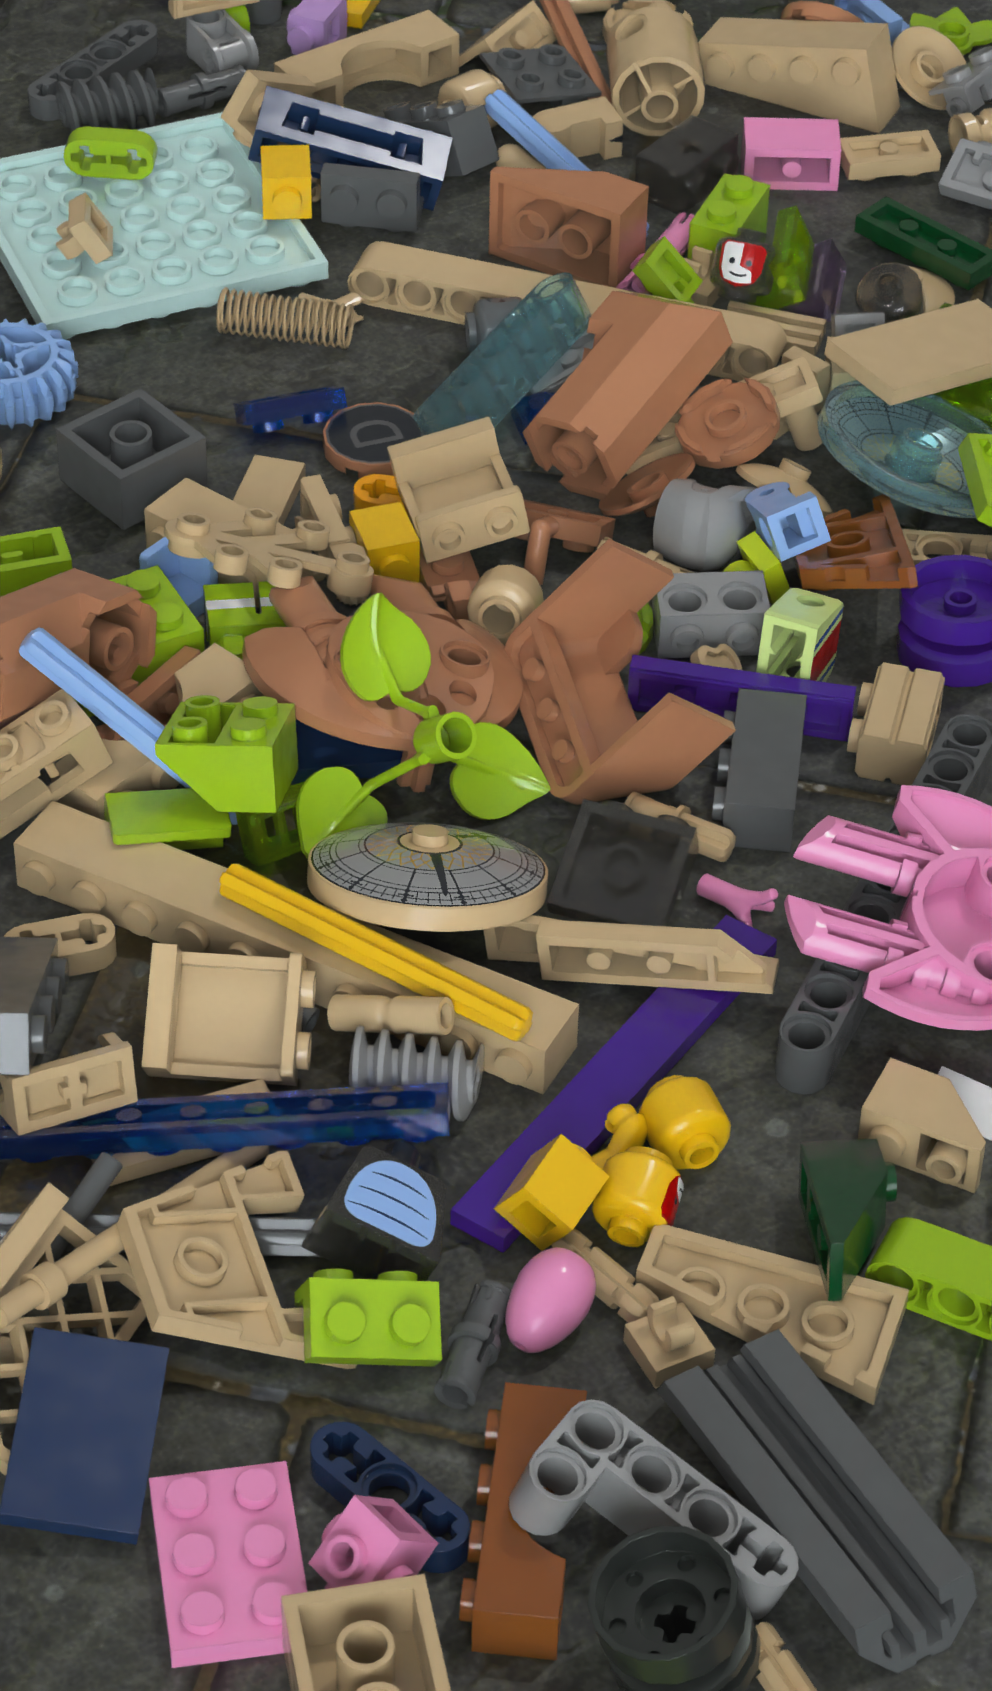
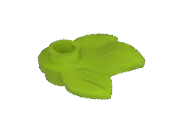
M953 7L937 18L913 13L910 19V27L924 26L945 35L957 46L962 55L969 53L974 46L992 42V20L971 23L958 7Z

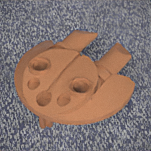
M373 574L371 596L377 593L384 594L393 606L411 618L424 634L431 653V666L423 684L413 691L401 692L402 695L425 706H437L439 715L461 712L467 715L474 724L489 722L502 728L507 727L517 714L523 693V679L521 671L513 665L505 652V645L493 634L467 619L455 621L448 611L436 604L421 582ZM312 575L302 577L300 586L293 589L271 588L269 601L286 627L264 628L244 637L242 648L245 669L257 689L264 696L275 698L277 703L295 704L296 719L314 729L362 745L403 751L401 763L412 758L417 753L413 745L414 732L418 724L423 721V716L395 705L391 701L389 694L379 700L365 701L350 689L344 678L340 662V649L344 632L352 616L346 617L335 610ZM427 763L426 765L416 767L397 777V784L400 787L410 786L413 792H424L426 785L431 783L435 764Z

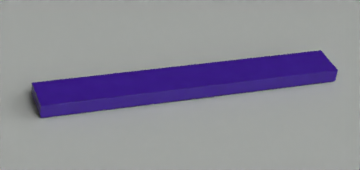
M725 915L713 928L722 930L753 954L768 957L776 955V938L728 915ZM658 987L450 1209V1225L504 1253L519 1237L521 1232L495 1211L494 1207L531 1155L562 1133L569 1141L584 1148L592 1156L612 1135L605 1128L608 1112L619 1104H630L636 1108L646 1097L649 1089L656 1082L663 1079L741 992Z

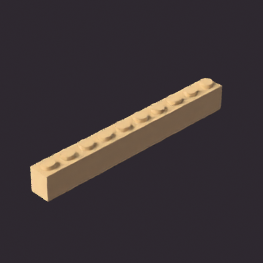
M52 800L13 843L17 886L27 889L35 895L44 896L75 908L82 913L104 915L113 924L130 930L136 935L145 936L163 944H177L183 952L289 958L290 953H303L307 963V970L316 971L315 1004L328 1009L329 1001L335 994L384 995L389 998L396 996H421L223 897L219 892L221 884L219 879L222 872H226L228 868L161 842L116 845L112 841L109 822ZM339 913L529 1007L533 1012L532 1026L521 1041L513 1042L455 1013L454 1025L449 1034H413L415 1044L426 1048L431 1036H436L439 1040L441 1054L448 1056L455 1041L463 1040L466 1059L473 1060L480 1044L483 1043V1071L498 1076L511 1084L523 1086L540 1094L545 1093L577 1048L578 1003L379 926ZM389 1030V1034L394 1035L400 1040H403L406 1033H396Z

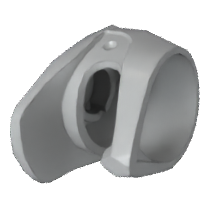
M673 479L665 487L656 509L653 526L654 551L661 553L663 558L679 567L699 572L718 571L739 560L742 555L736 541L757 530L744 499L747 494L757 489V487L727 485L716 489L698 484L695 479Z

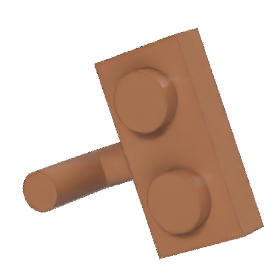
M523 499L530 532L515 538L528 541L524 569L535 576L540 585H543L550 537L563 540L562 547L577 552H593L594 547H598L605 537L613 538L616 520L614 518Z

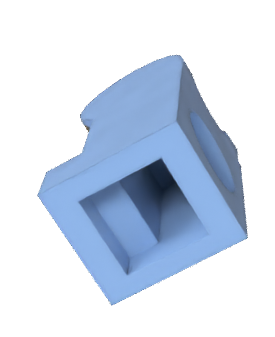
M775 482L751 491L744 498L757 528L756 533L781 562L831 541L817 496L810 491L796 497L792 494L789 483Z

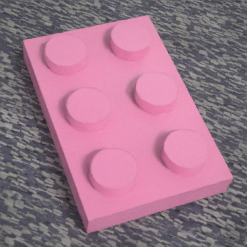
M287 1461L149 1478L150 1501L172 1668L283 1654L281 1596L308 1592Z

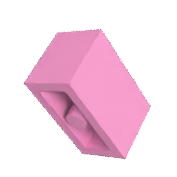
M744 117L741 148L742 175L750 177L754 181L770 184V190L838 191L841 160L838 119Z

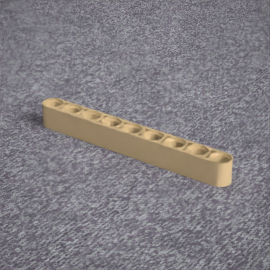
M376 241L367 246L347 281L349 291L357 293L361 297L363 304L465 325V312H473L475 302L480 299L520 297L525 302L528 313H537L539 340L560 344L587 329L589 318L612 291L639 293L383 241ZM649 295L722 312L733 343L707 375L742 381L744 378L752 377L777 366L787 338L783 328L775 321Z

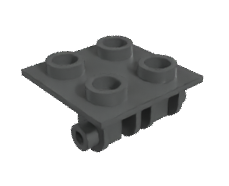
M545 44L540 48L534 49L502 48L498 52L480 53V59L492 74L502 82L505 90L518 104L549 101L553 107H559L586 101L588 97L601 96L602 92L564 46Z

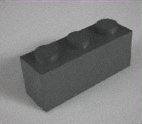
M739 688L736 711L725 710L724 718L733 722L736 731L722 743L732 745L731 749L720 748L717 782L727 783V787L715 786L712 821L723 822V827L730 829L736 836L735 847L791 853L807 695Z

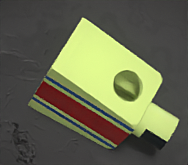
M790 588L764 614L756 672L790 677L786 671L793 666H801L793 678L826 682L835 664L844 608L843 602L839 599L800 588Z

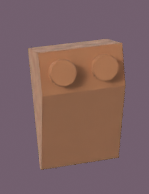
M495 166L490 171L489 254L549 275L616 288L632 271L630 269L631 263L638 255L645 253L649 186L608 172Z

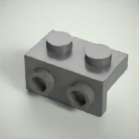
M324 163L320 173L321 222L339 224L344 227L381 228L391 232H417L424 209V197L420 196V173Z

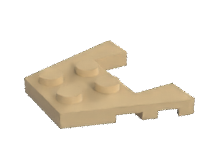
M278 1151L267 1155L263 1164L248 1170L242 1165L222 1172L218 1181L195 1189L192 1184H188L123 1208L116 1226L151 1331L305 1361L303 1307L284 1309L280 1306L248 1215L298 1212L305 1195L288 1151ZM322 1364V1365H327V1366H332V1367H337V1368H342V1369H356V1367H357L358 1364Z

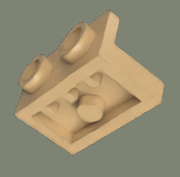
M247 69L220 117L234 129L233 136L240 143L251 148L266 86L291 91L310 98L317 86L306 76ZM279 142V145H290V144H286V143Z

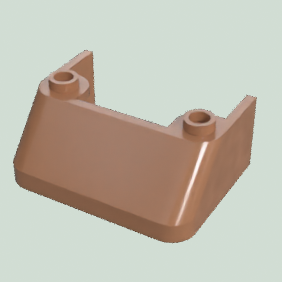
M611 539L602 544L511 633L504 648L514 667L522 673L523 693L519 708L540 768L551 789L549 792L553 796L574 805L628 797L634 791L646 794L671 789L736 731L733 722L670 692L637 721L619 672L631 662L633 655H638L642 647L643 629L637 612L674 578L671 569Z

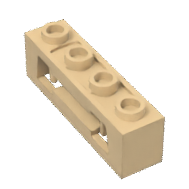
M60 689L0 730V839L43 811L52 800L58 801L114 763L94 723L74 698L63 689ZM71 754L79 763L77 766L48 786L38 778L41 775L40 770L45 768L50 778L58 776L59 772L54 762Z

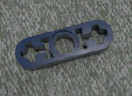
M333 1422L316 1431L310 1442V1469L313 1479L319 1486L345 1507L354 1495L370 1497L375 1490L384 1486H395L404 1490L409 1497L400 1506L422 1528L437 1536L434 1539L439 1543L421 1569L431 1573H446L457 1569L465 1562L469 1549L470 1521L467 1514L458 1505L360 1426L350 1422ZM331 1453L339 1456L333 1461L329 1460V1454ZM349 1453H352L353 1464L346 1458H344V1456H347ZM357 1473L361 1475L360 1478H359V1480H358V1482H357ZM421 1511H422V1520H420V1519L418 1518V1516H419V1514H420ZM446 1532L451 1534V1540L448 1542L440 1537Z

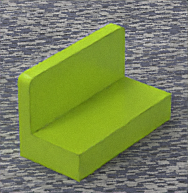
M192 788L105 793L104 820L109 822L112 841L116 845L161 842L180 850L223 847V839L231 836L232 824L229 813L217 812Z

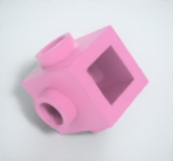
M354 1495L344 1511L333 1518L326 1526L322 1534V1543L308 1564L327 1582L325 1589L407 1577L419 1573L439 1543L394 1499Z

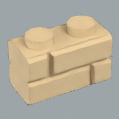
M883 662L878 666L874 683L863 682L857 715L864 716V720L852 719L847 743V752L857 753L855 772L858 777L883 782L886 778H890L894 784L912 786L933 744L941 712L945 677H943L942 672L919 668L911 672L908 666Z

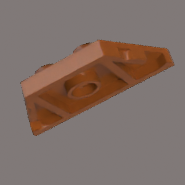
M882 494L873 497L874 511L856 518H851L850 510L847 509L829 514L824 518L831 541L793 557L802 589L828 591L833 589H897L918 587L915 564L889 496Z

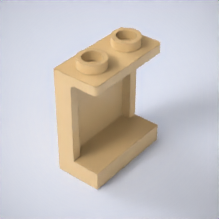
M489 416L387 447L397 490L420 540V548L426 563L530 532L521 490L512 483L500 455L495 429Z
M152 943L141 1067L149 1077L242 1083L264 1078L266 1084L297 1086L298 1069L309 1070L312 1034L311 1032H302L303 1008H314L316 971L307 970V963L303 953H290L289 958L183 952L177 944Z

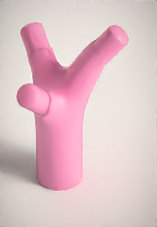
M708 873L700 878L696 889L698 895L724 906L732 912L738 921L753 927L751 910L773 912L775 908L773 900L778 898V891L774 888L765 891L743 889Z

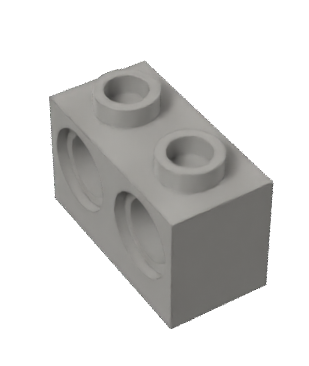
M763 570L673 573L674 578L652 598L653 631L658 658H690L691 654L700 646L707 645L716 648L719 644L730 646L737 656L759 654L764 614L770 608Z

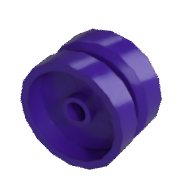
M942 555L919 562L915 565L918 587L900 588L899 592L901 620L898 623L897 652L900 663L903 666H908L911 672H914L916 668L942 672L943 677H945L944 686L976 687L992 682V560L970 555Z

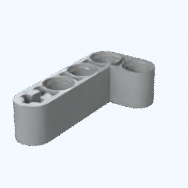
M592 1399L581 1401L571 1408L533 1454L509 1496V1510L513 1519L522 1529L535 1535L547 1536L556 1534L565 1527L582 1504L586 1502L628 1536L656 1526H686L694 1530L698 1529L702 1533L712 1536L732 1559L753 1620L763 1618L773 1609L795 1579L799 1569L798 1556L793 1546L782 1535L616 1408L603 1401ZM543 1486L551 1489L555 1494L548 1492Z

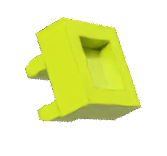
M753 531L736 541L743 560L731 563L723 572L763 570L768 599L773 605L790 587L780 561L760 536Z

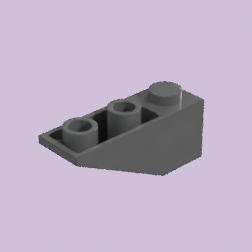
M458 99L437 106L435 100L411 107L410 102L406 101L383 109L384 118L453 137L444 176H464L499 160L484 105L464 106L463 100Z

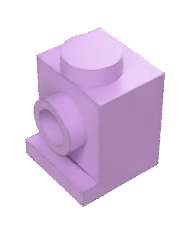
M302 0L297 7H294L287 19V42L291 47V54L297 55L346 38L347 0Z

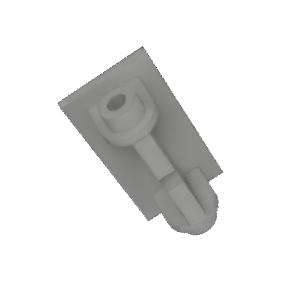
M987 46L971 53L968 56L970 62L946 71L943 74L944 81L929 91L930 96L944 95L947 103L946 110L951 117L965 112L973 113L985 104L984 101L992 99V46Z

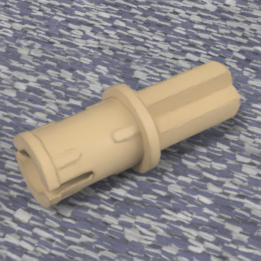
M635 791L627 797L623 805L621 815L624 816L620 819L621 826L662 840L668 849L674 850L678 845L714 860L725 862L729 859L735 847L736 836L730 829L691 815L690 807L680 805L678 808L668 806Z

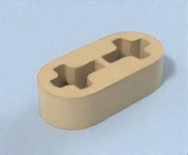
M82 913L23 924L12 928L4 935V937L58 938V958H68L69 977L105 969L113 963L117 956L115 926L110 919L96 913ZM85 941H93V944H85Z

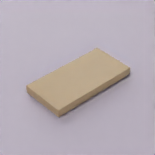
M976 299L827 339L824 355L888 405L892 406L992 377V308L981 300Z

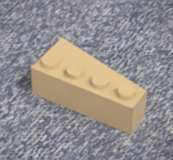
M720 17L698 42L705 84L825 119H838L839 123L878 134L900 108L888 23Z

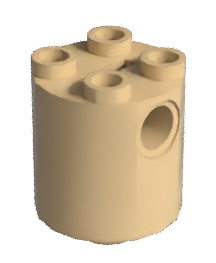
M655 2L648 7L627 13L606 34V57L612 106L623 119V124L631 131L645 136H667L681 131L697 118L704 105L705 86L698 41L693 27L680 13L673 11L664 2Z

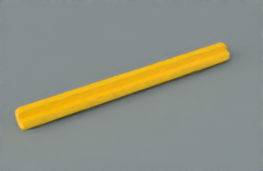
M237 863L231 864L226 872H222L220 876L219 892L223 897L421 996L448 997L453 1002L455 1013L513 1042L521 1041L532 1026L533 1012L529 1007Z

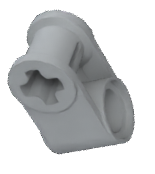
M225 9L186 17V54L206 75L230 69L236 65L243 66L246 71L247 69L254 70L258 67L259 52L253 36L249 31L243 29Z

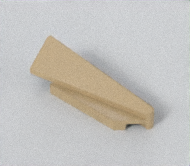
M531 915L508 925L483 929L488 959L539 962L542 980L773 994L779 968V958L753 954L719 929L565 921Z

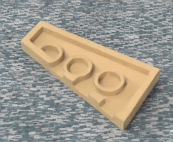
M665 1224L654 1225L636 1269V1283L645 1285L658 1298L664 1300L674 1296L677 1304L684 1302L692 1315L746 1342H751L779 1329L818 1378L872 1405L875 1403L907 1307L909 1289L856 1275L842 1301H828L818 1265Z

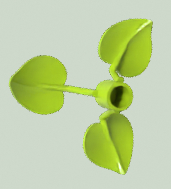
M374 594L363 602L351 617L342 638L340 662L344 678L350 689L365 701L379 700L389 694L391 701L395 705L423 716V721L418 724L413 736V745L417 753L412 758L368 780L363 786H361L358 777L351 770L344 767L323 768L313 773L302 785L296 804L300 845L306 858L308 859L309 852L316 843L332 834L351 828L387 823L388 817L384 806L377 799L370 796V794L376 788L427 763L440 764L449 761L456 763L450 775L451 792L462 810L477 819L495 820L508 816L527 803L547 794L551 788L536 760L506 729L489 722L474 724L467 715L461 712L439 715L437 706H425L402 695L401 692H410L421 686L428 675L431 666V653L427 640L415 622L393 606L384 594Z

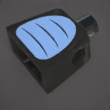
M394 1141L387 1144L383 1151L373 1146H364L303 1239L301 1247L367 1279H378L377 1276L384 1272L410 1271L417 1274V1281H427L439 1264L442 1255L447 1187L441 1179L418 1169L421 1161L420 1153L409 1143Z

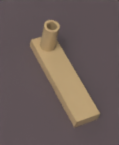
M806 355L749 377V379H755L770 389L779 408L780 418L785 417L797 449L810 451L823 443L819 430L820 421L814 405L824 400ZM681 407L626 472L627 475L660 458L684 453L675 434V422L678 424L681 418L679 413Z

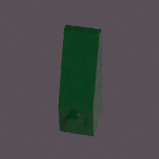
M877 1139L800 1142L798 1198L828 1301H842L885 1228L886 1202H895L897 1198L894 1163L884 1162Z

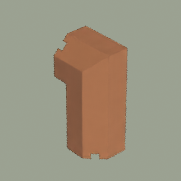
M612 291L589 318L587 333L595 335L593 348L584 347L582 362L523 431L535 462L546 472L552 466L561 471L564 476L560 479L559 483L570 492L603 500L732 345L733 341L721 311L640 293Z
M76 568L1 596L0 730L62 689L20 656L19 646L29 632L38 627L45 629L125 695H128L139 684L138 681L131 679L138 665L148 668L155 656L157 612L149 604L139 600L143 597L136 589Z

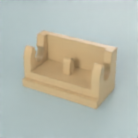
M114 1032L98 1036L101 1048L33 1066L29 1075H0L2 1089H0V1115L15 1133L21 1136L137 1103L138 1097L132 1045L128 1041L123 1042Z

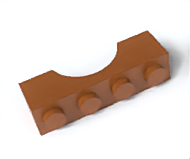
M505 1382L501 1410H488L485 1450L495 1451L493 1465L480 1464L476 1505L487 1506L485 1521L472 1520L468 1562L478 1563L479 1567L477 1579H463L459 1621L472 1622V1652L557 1661L564 1605L566 1559L540 1546L526 1530L516 1523L509 1510V1496L536 1450L572 1407L581 1401L587 1400L586 1390ZM543 1486L545 1490L552 1494H555L551 1489Z

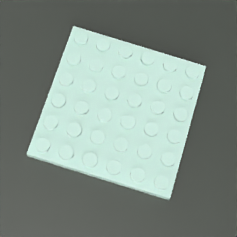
M223 112L139 129V131L150 135L158 148L153 170L149 176L143 179L127 180L77 175L65 164L63 155L66 145L0 158V260L35 323H45L47 330H59L62 339H69L78 334L104 328L114 329L123 324L149 318H163L171 313L198 307H212L218 303L220 293L225 287L228 288L230 293L235 288L237 295L243 290L245 297L247 292L251 291L254 297L257 291L262 295L265 292L283 288L305 286L310 282L329 278L328 261L300 219L263 220L261 163L248 160L250 147L240 143L233 136L234 129L220 117ZM80 146V149L84 150L85 156H94L89 152V147ZM128 149V152L132 154L133 160H141L137 155V150ZM85 192L113 227V256L98 264L92 260L85 250L79 256L67 260L56 246V242L62 239L57 233V227L68 220L69 201Z

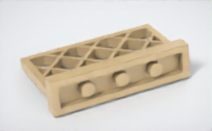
M49 1182L24 1209L0 1241V1298L18 1287L21 1277L32 1270L37 1262L39 1264L43 1262L54 1263L50 1244L58 1234L75 1248L80 1247L96 1236L62 1209L70 1198ZM118 1253L72 1283H87L93 1313L65 1314L61 1298L48 1307L50 1316L20 1317L5 1328H0V1333L9 1332L15 1363L0 1364V1378L19 1377L22 1392L29 1358L25 1331H34V1327L69 1332V1328L96 1327L98 1337L129 1341L146 1317L141 1298L132 1310L109 1312L102 1282L119 1281L140 1298L128 1260ZM121 1325L114 1335L112 1326ZM19 1409L0 1410V1424L16 1423ZM0 1433V1472L6 1476L11 1451L3 1446Z

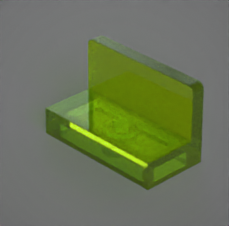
M797 205L778 211L772 248L766 250L767 255L761 275L751 284L748 301L750 305L777 309L806 300L815 244Z

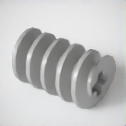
M359 1025L354 1035L349 1064V1085L352 1087L354 1101L358 1106L365 1107L371 1101L374 1093L377 1092L379 1106L383 1110H391L401 1094L404 1110L409 1114H415L426 1098L429 1114L436 1118L443 1115L449 1102H451L454 1118L457 1121L463 1122L468 1118L479 1095L484 1066L483 1043L480 1044L473 1060L466 1059L463 1040H456L449 1055L441 1056L438 1037L431 1036L424 1052L421 1053L416 1051L413 1033L407 1032L399 1049H394L391 1045L388 1029L381 1030L374 1045H367L364 1026Z

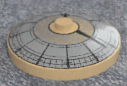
M399 822L351 828L322 839L314 845L308 856L307 885L317 900L349 917L399 929L458 932L500 927L518 922L537 912L545 903L547 895L548 868L542 858L535 852L508 838L455 825Z

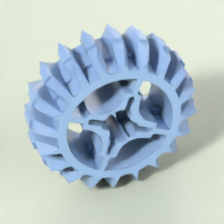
M5 318L0 323V425H9L12 430L15 424L25 423L33 427L34 420L36 419L51 420L53 412L65 411L66 402L74 399V390L77 386L76 378L79 376L78 362L75 361L71 343L69 340L62 339L59 330H47L45 323L29 325L26 318L18 323L8 322Z

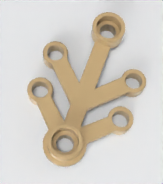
M252 507L245 510L243 521L210 523V519L202 514L187 512L179 514L177 519H172L165 524L164 535L169 540L168 549L172 553L186 558H207L213 563V568L222 574L243 575L246 573L249 562L267 576V581L271 585L279 588L293 589L300 586L302 569L328 574L327 587L338 595L365 597L371 592L374 570L369 565L370 558L354 551H342L337 554V559L335 560L298 551L304 549L321 551L327 548L330 527L320 521L302 520L298 522L296 533L275 535L278 515L266 508Z

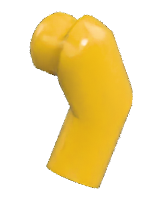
M619 1104L613 1107L607 1114V1120H605V1128L613 1136L606 1149L591 1156L593 1162L603 1170L608 1158L617 1153L625 1152L630 1147L643 1146L648 1135L644 1114H637L635 1108L630 1104Z

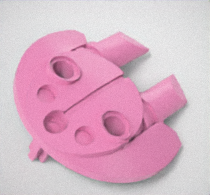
M901 785L892 814L900 836L830 815L815 825L799 843L793 856L795 859L890 886L892 894L903 897L908 896L899 920L891 919L888 924L787 895L784 902L789 927L800 952L869 973L862 988L863 998L898 1016L939 1028L971 1031L992 1030V806L947 790Z

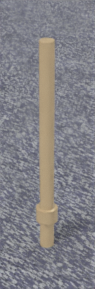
M253 1134L161 1194L188 1184H192L195 1189L218 1181L222 1172L240 1165L247 1169L268 1155V1142L262 1135ZM117 1223L55 1263L43 1262L25 1273L20 1279V1285L0 1298V1328H5L34 1308L37 1310L48 1308L67 1294L70 1284L124 1250L116 1226Z

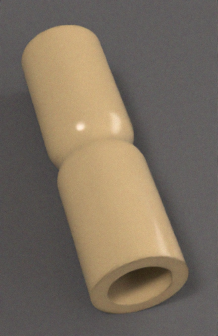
M335 994L329 1001L327 1017L329 1025L334 1031L356 1032V1028L361 1025L364 1026L365 1032L380 1033L382 1029H388L396 1033L409 1032L413 1034L447 1035L451 1032L454 1025L455 1009L452 1000L448 997L396 996L389 998L384 995Z

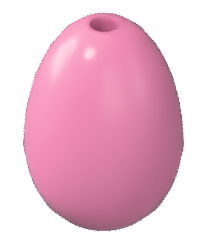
M554 1247L541 1251L522 1268L512 1287L505 1317L507 1335L510 1342L516 1348L526 1353H539L550 1349L569 1336L587 1316L595 1297L596 1280L594 1271L586 1260L568 1249Z

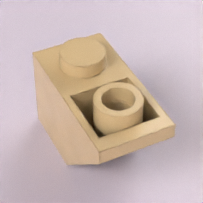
M890 1058L862 1106L858 1139H877L884 1162L894 1163L934 1178L941 1183L950 1184L975 1194L980 1183L986 1141L950 1079Z

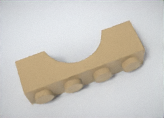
M426 10L274 62V72L306 76L317 86L311 98L344 107V96L351 89L364 83L379 80H395L423 87L459 74V33L430 10Z
M216 643L212 644L174 673L179 703L200 695L215 696L219 698L220 702L242 703L251 697L264 696L251 681L243 660ZM102 739L114 763L56 802L104 820L105 793L175 789L180 783L127 740ZM71 754L66 755L55 763L59 775L51 778L52 783L79 764Z

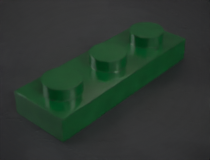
M887 196L856 215L854 232L872 240L878 246L885 247L905 257L915 265L938 274L956 286L970 290L992 275V249Z

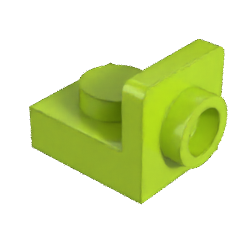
M665 236L649 247L632 270L641 280L645 289L654 296L695 303L691 297L703 281Z

